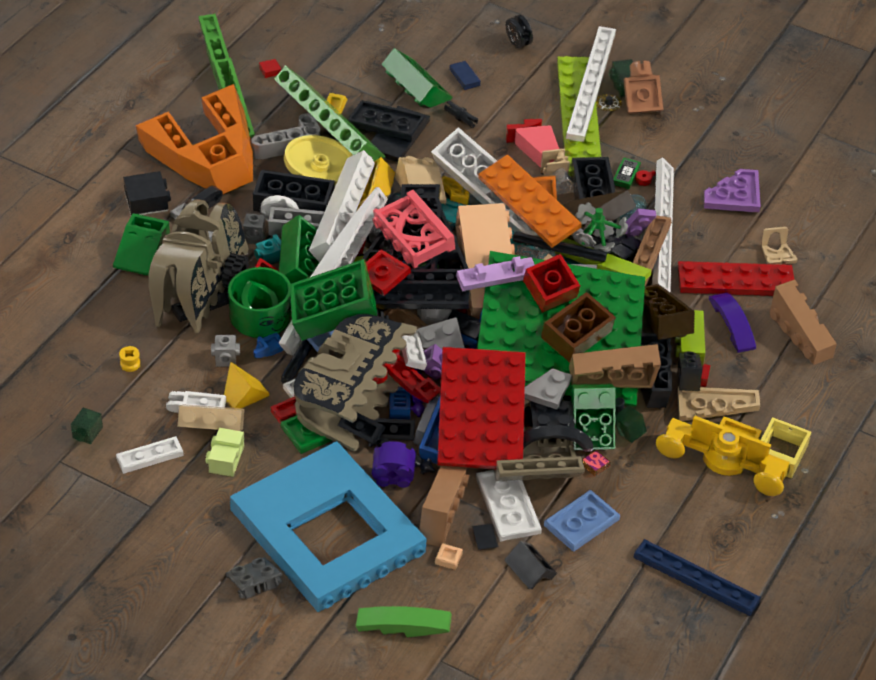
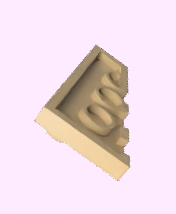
M679 386L677 388L678 416L680 421L693 420L694 416L709 418L759 411L760 409L759 390L700 387V392L679 390Z

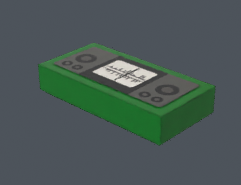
M623 157L613 178L614 185L630 189L641 162Z

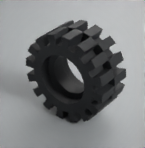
M234 253L229 255L223 269V287L228 288L232 278L249 267L248 257Z

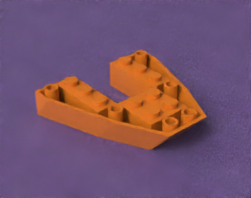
M234 84L201 97L204 114L219 134L200 143L191 144L169 111L135 125L138 140L147 153L185 179L205 189L214 185L225 194L253 181V150L244 108Z

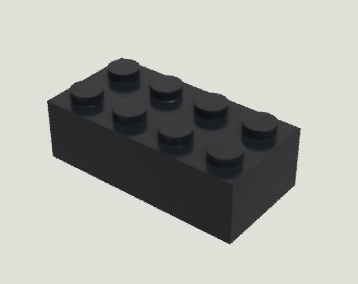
M609 157L572 158L570 176L575 200L616 192Z
M261 170L253 192V211L261 212V203L269 196L279 195L292 199L297 204L298 209L325 212L335 188V180Z

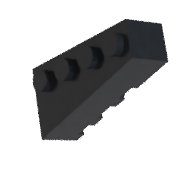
M642 333L641 346L658 344L661 365L653 387L640 389L647 408H666L672 392L671 338L658 340L655 333Z

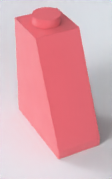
M551 125L517 128L515 130V145L540 168L542 151L559 149Z

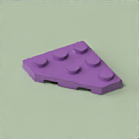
M739 169L732 177H726L719 181L717 186L712 189L709 187L704 190V208L760 212L758 170Z

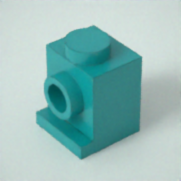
M274 234L273 238L256 243L254 255L257 260L261 258L269 264L280 261L281 240L278 235Z

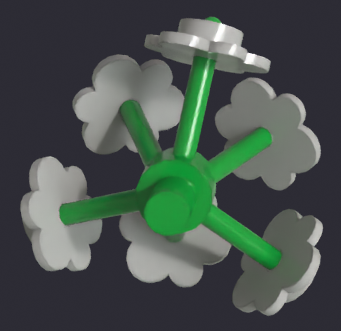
M588 202L585 205L580 204L578 206L576 217L581 224H585L587 221H591V223L585 230L579 229L572 236L580 245L591 248L594 246L595 250L609 252L614 247L615 242L607 243L605 240L608 239L609 235L614 234L613 228H617L616 238H619L626 233L628 224L626 223V217L619 221V225L612 221H607L603 215V209H595ZM594 230L595 236H600L602 244L595 245L596 242L591 236Z

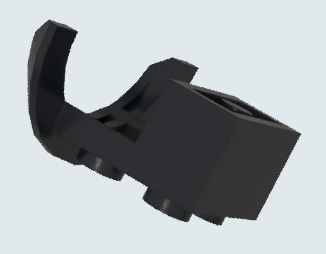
M530 401L528 425L532 426V428L524 431L523 450L532 442L558 438L576 442L582 447L583 451H593L591 438L585 432L575 428L571 401H561L558 409Z

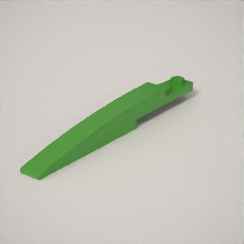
M216 14L199 16V24L205 40L206 52L218 89L220 90L234 84L244 108L250 138L254 137L255 133Z

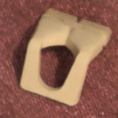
M787 227L763 230L762 250L767 264L782 265L783 263L786 265L797 263V257L786 243ZM774 232L780 233L781 247L778 250L767 246L770 235Z

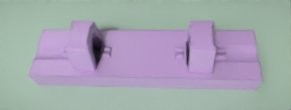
M519 256L513 257L511 261L486 266H483V263L475 264L474 268L457 271L456 277L462 291L523 280L525 270L535 264L532 257L520 259Z

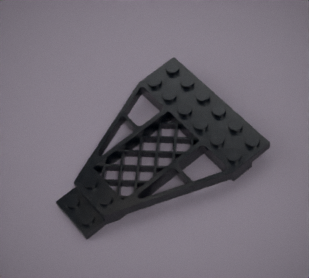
M402 184L400 199L407 196V192L414 190L453 234L442 210L440 184ZM405 224L402 233L405 234L407 232L410 236H421V229L424 224H418L420 229L416 232L412 229L417 226L416 224ZM382 231L362 259L365 262L380 251L378 248L385 239ZM455 237V250L451 252L445 251L433 257L432 260L425 261L426 265L423 267L418 266L414 269L410 263L406 264L410 267L411 273L386 295L383 296L373 289L376 309H469L471 290L462 291L456 277L457 271L469 268ZM392 242L389 250H383L396 257L399 261L405 262L403 255L394 249ZM412 248L415 253L419 252L418 248ZM440 259H458L463 269H437V265Z

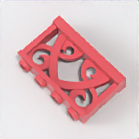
M414 190L407 192V196L391 204L373 210L374 218L372 220L375 227L381 229L385 239L392 242L394 249L400 252L407 264L410 263L414 269L419 264L445 251L451 252L455 250L454 235ZM390 217L393 221L388 222L386 218ZM406 221L416 225L424 224L421 229V236L403 234L402 231ZM427 231L431 232V234L427 233L428 236H425ZM421 245H425V249L419 251ZM412 248H418L419 252L415 253Z

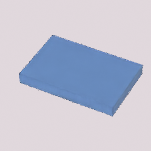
M589 490L545 520L544 526L574 552L619 521L620 514L592 490Z

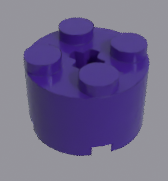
M395 441L384 442L380 448L375 447L372 477L376 480V484L380 487H386L389 484H396L401 488L409 487L410 482L414 478L415 450L413 448L409 450L406 448V444Z

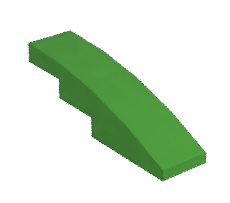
M405 606L359 608L356 628L359 632L380 629L383 635L404 632L406 637L449 633L452 614L449 611Z

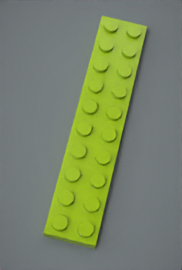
M564 56L557 58L563 149H565V156H568V161L570 162L568 176H570L572 158L601 157L596 102L584 142L566 139L567 130L590 57Z

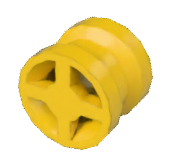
M127 346L120 350L121 368L126 372L136 371L140 367L139 350L133 346Z

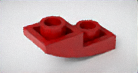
M524 119L523 124H507L506 143L515 142V130L517 128L542 126V119Z

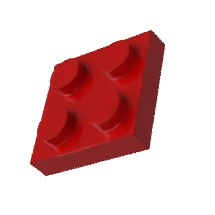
M383 250L378 251L366 262L372 289L383 296L411 273L408 265Z

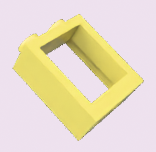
M772 417L761 441L769 443L773 436L800 446L794 458L771 449L769 452L770 455L790 462L786 477L792 479L808 447L811 431Z

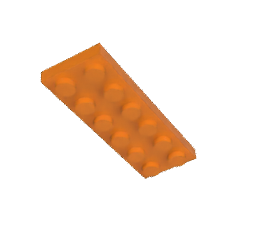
M508 154L478 174V178L551 248L581 228V222Z

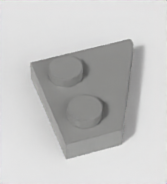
M457 318L418 328L424 349L434 344L441 349L443 347L465 348Z
M552 368L525 387L524 399L558 409L571 382L572 375Z

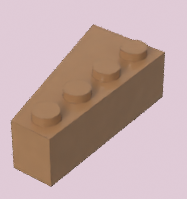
M440 466L422 507L419 531L426 537V544L441 547L442 543L445 544L455 512L459 508L460 499L463 498L465 487H468L470 475L467 474V467Z

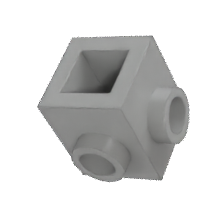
M215 335V343H211V356H215L216 367L230 366V362L236 365V355H240V343H236V335Z

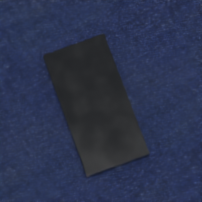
M361 100L347 120L355 128L412 141L427 121V116Z
M401 106L396 107L398 109L419 113ZM426 115L427 121L412 141L377 133L371 143L385 155L386 159L398 162L399 157L406 155L430 122V116Z

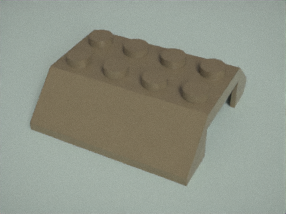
M532 426L524 427V431L531 429ZM555 438V442H548L549 439H542V443L541 440L532 442L524 448L523 459L497 461L496 469H493L496 481L580 477L585 472L581 456L576 457L573 441L563 439V442H561V439Z

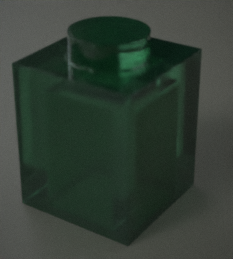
M630 405L615 416L618 434L629 442L633 443L647 432L643 415Z
M83 407L71 423L72 438L80 442L92 444L103 428L102 414Z

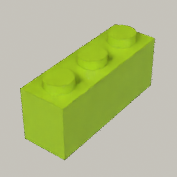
M694 310V333L688 334L686 337H675V343H678L676 345L675 357H679V353L695 352L700 355L701 365H703L705 359L704 311Z

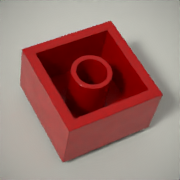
M561 254L525 270L523 281L542 312L578 296L580 284Z

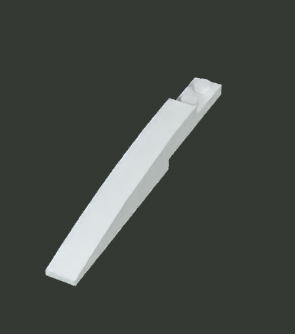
M379 187L372 191L324 255L311 277L353 263L374 225L372 220L374 218L373 210L384 207L388 200ZM291 320L279 345L287 354L294 355L302 340L292 325Z

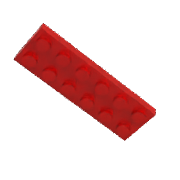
M678 261L677 265L680 293H728L730 295L773 296L775 286L794 280L792 265Z

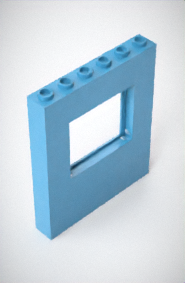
M337 441L230 496L231 511L317 612L330 608L337 601L349 597L355 591L367 587L371 582L385 577L389 572L403 567L407 562L421 557L426 552V537ZM347 501L378 536L322 565L294 533L293 529Z

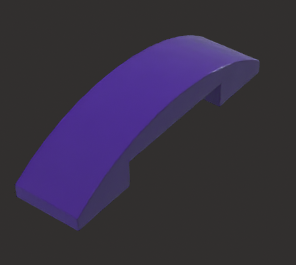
M728 293L709 296V301L715 312H720L731 332L730 340L737 353L755 350L756 343L751 327L738 302Z

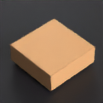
M442 543L435 558V564L456 570L463 549Z

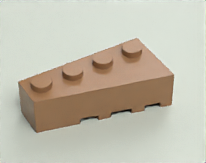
M796 280L775 286L770 309L771 318L778 323L782 331L791 338L793 343L798 346L813 365L833 358L837 344L825 325L819 324L816 311L814 309L810 310L806 304L807 297L805 294H800L797 290L798 283Z
M658 344L573 354L569 364L570 374L572 375L571 384L612 383L614 387L652 388L661 365Z

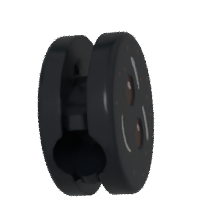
M518 14L514 18L506 20L505 28L508 38L516 48H523L525 45L533 42L531 26L523 15Z

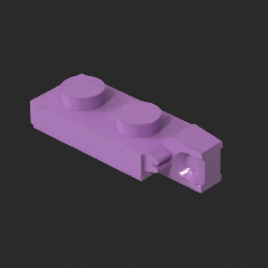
M637 209L626 221L628 224L626 236H639L657 217L656 210Z

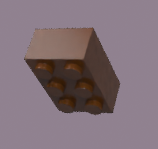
M586 292L544 323L541 338L570 363L573 354L584 353L612 331L616 317Z

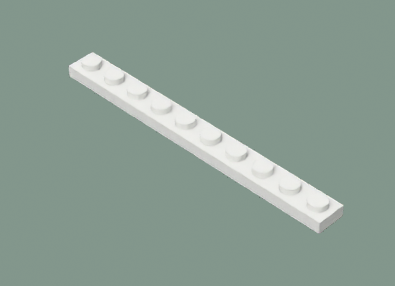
M601 26L598 28L567 130L566 139L584 142L616 29Z
M662 157L657 160L655 210L656 215L671 217L672 221L674 168ZM672 223L652 270V285L660 284L669 292L671 288Z

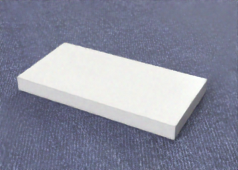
M493 470L476 473V480L500 542L541 534V526L522 480L496 481Z

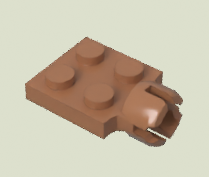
M640 61L631 63L630 77L624 78L627 114L663 111L660 76L652 74L649 61H643L642 64H640Z

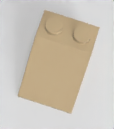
M406 156V158L399 157L395 173V179L402 187V184H440L441 204H446L447 200L441 173L436 162L428 157L423 159H416L412 156Z

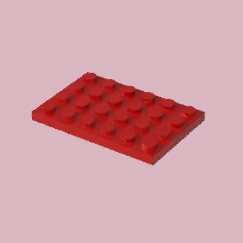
M453 347L442 348L437 466L496 469L497 461L523 459L526 352Z

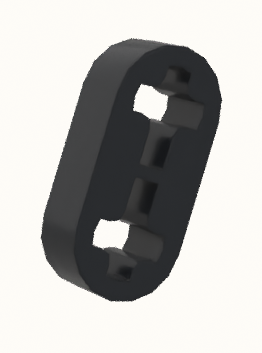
M212 185L194 196L191 201L196 199L204 200L209 208H211L221 200L223 192Z

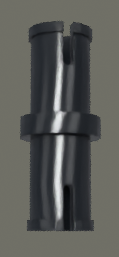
M452 101L447 102L449 106L445 104L444 110L455 116L456 120L463 121L471 128L476 126L473 122L478 123L479 119L468 113L464 107H459Z

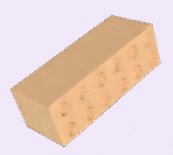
M505 203L458 206L455 224L457 243L468 268H474L475 264L483 263V266L488 265L490 251L515 255L514 244L510 242V239H512V229L508 227L507 222H509L510 216L509 211L505 210ZM485 287L470 291L467 315L480 319Z

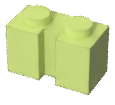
M219 428L217 435H214L212 438V449L207 452L205 462L209 466V473L234 477L244 448V432Z

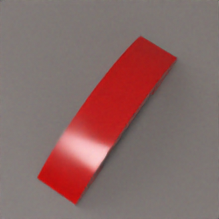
M392 350L397 356V361L393 364L384 363L383 365L387 368L389 375L402 388L426 403L440 395L441 388L429 377L424 379L414 368L406 366L404 359L399 355L400 350Z

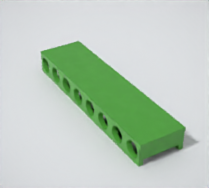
M285 65L274 78L353 155L364 150L372 157L373 161L380 157L385 158V155L293 70Z

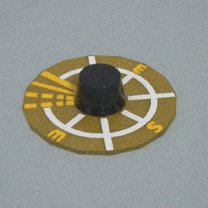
M603 94L597 97L596 105L605 111H615L622 106V101L616 95Z

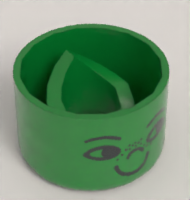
M255 267L241 271L232 278L228 286L229 318L237 331L248 337L264 338L276 332L279 334L289 325L292 316L290 282L284 274L271 268Z

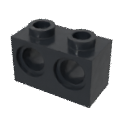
M691 351L679 353L677 369L679 390L700 392L702 377L700 355Z

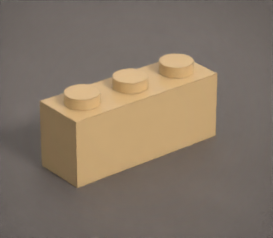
M188 404L179 405L177 427L243 430L244 409Z

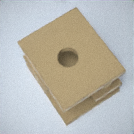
M565 149L542 151L540 172L544 173L543 176H556V184L567 183L570 162L568 161V156H565Z

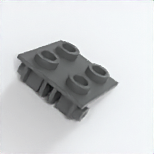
M265 557L254 559L251 563L244 566H236L231 571L225 573L240 589L238 590L240 599L253 597L256 595L255 592L260 594V587L263 592L278 587L282 583L280 577L282 573Z

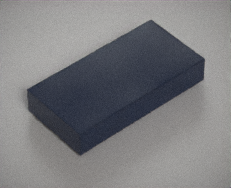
M466 61L450 65L449 70L464 90L480 86V79Z

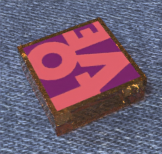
M598 450L593 451L582 459L584 467L594 476L609 468L611 461Z

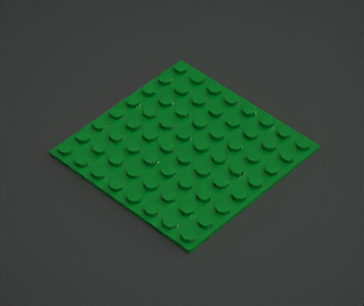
M490 251L488 265L511 261L513 257L519 256ZM520 256V259L529 258V257ZM532 258L535 265L545 261L542 259ZM567 264L580 284L578 296L545 312L541 311L523 280L485 287L477 349L526 352L525 387L552 368L570 374V363L541 338V334L546 321L586 292L616 318L612 331L584 353L641 346L645 277ZM571 382L564 394L565 396H571ZM615 387V399L622 397L625 400V406L636 407L638 388Z

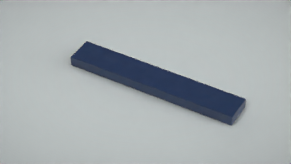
M645 539L634 552L633 558L748 616H751L760 602V596Z

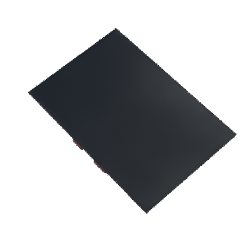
M492 524L472 526L478 550L498 547Z

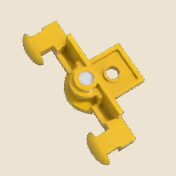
M694 416L692 425L672 418L667 427L666 434L660 435L656 439L658 451L668 458L677 459L682 457L685 453L684 446L703 452L705 464L718 474L727 476L738 475L744 469L757 473L753 479L754 485L759 492L767 496H777L783 492V481L790 464L786 460L769 454L771 444L759 440L762 430L725 416L719 425Z

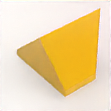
M230 362L224 391L226 403L230 408L241 409L269 396V392L258 379Z

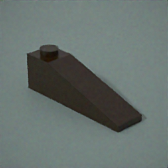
M628 190L572 200L563 204L576 217L578 206L589 202L595 209H603V215L607 221H614L637 207ZM591 221L581 224L580 229L585 230ZM573 234L567 237L568 239L575 241L572 236Z

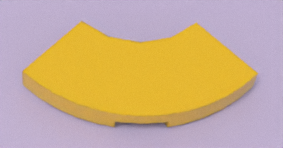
M443 175L441 178L444 191L448 193L450 200L468 205L470 193L455 179Z

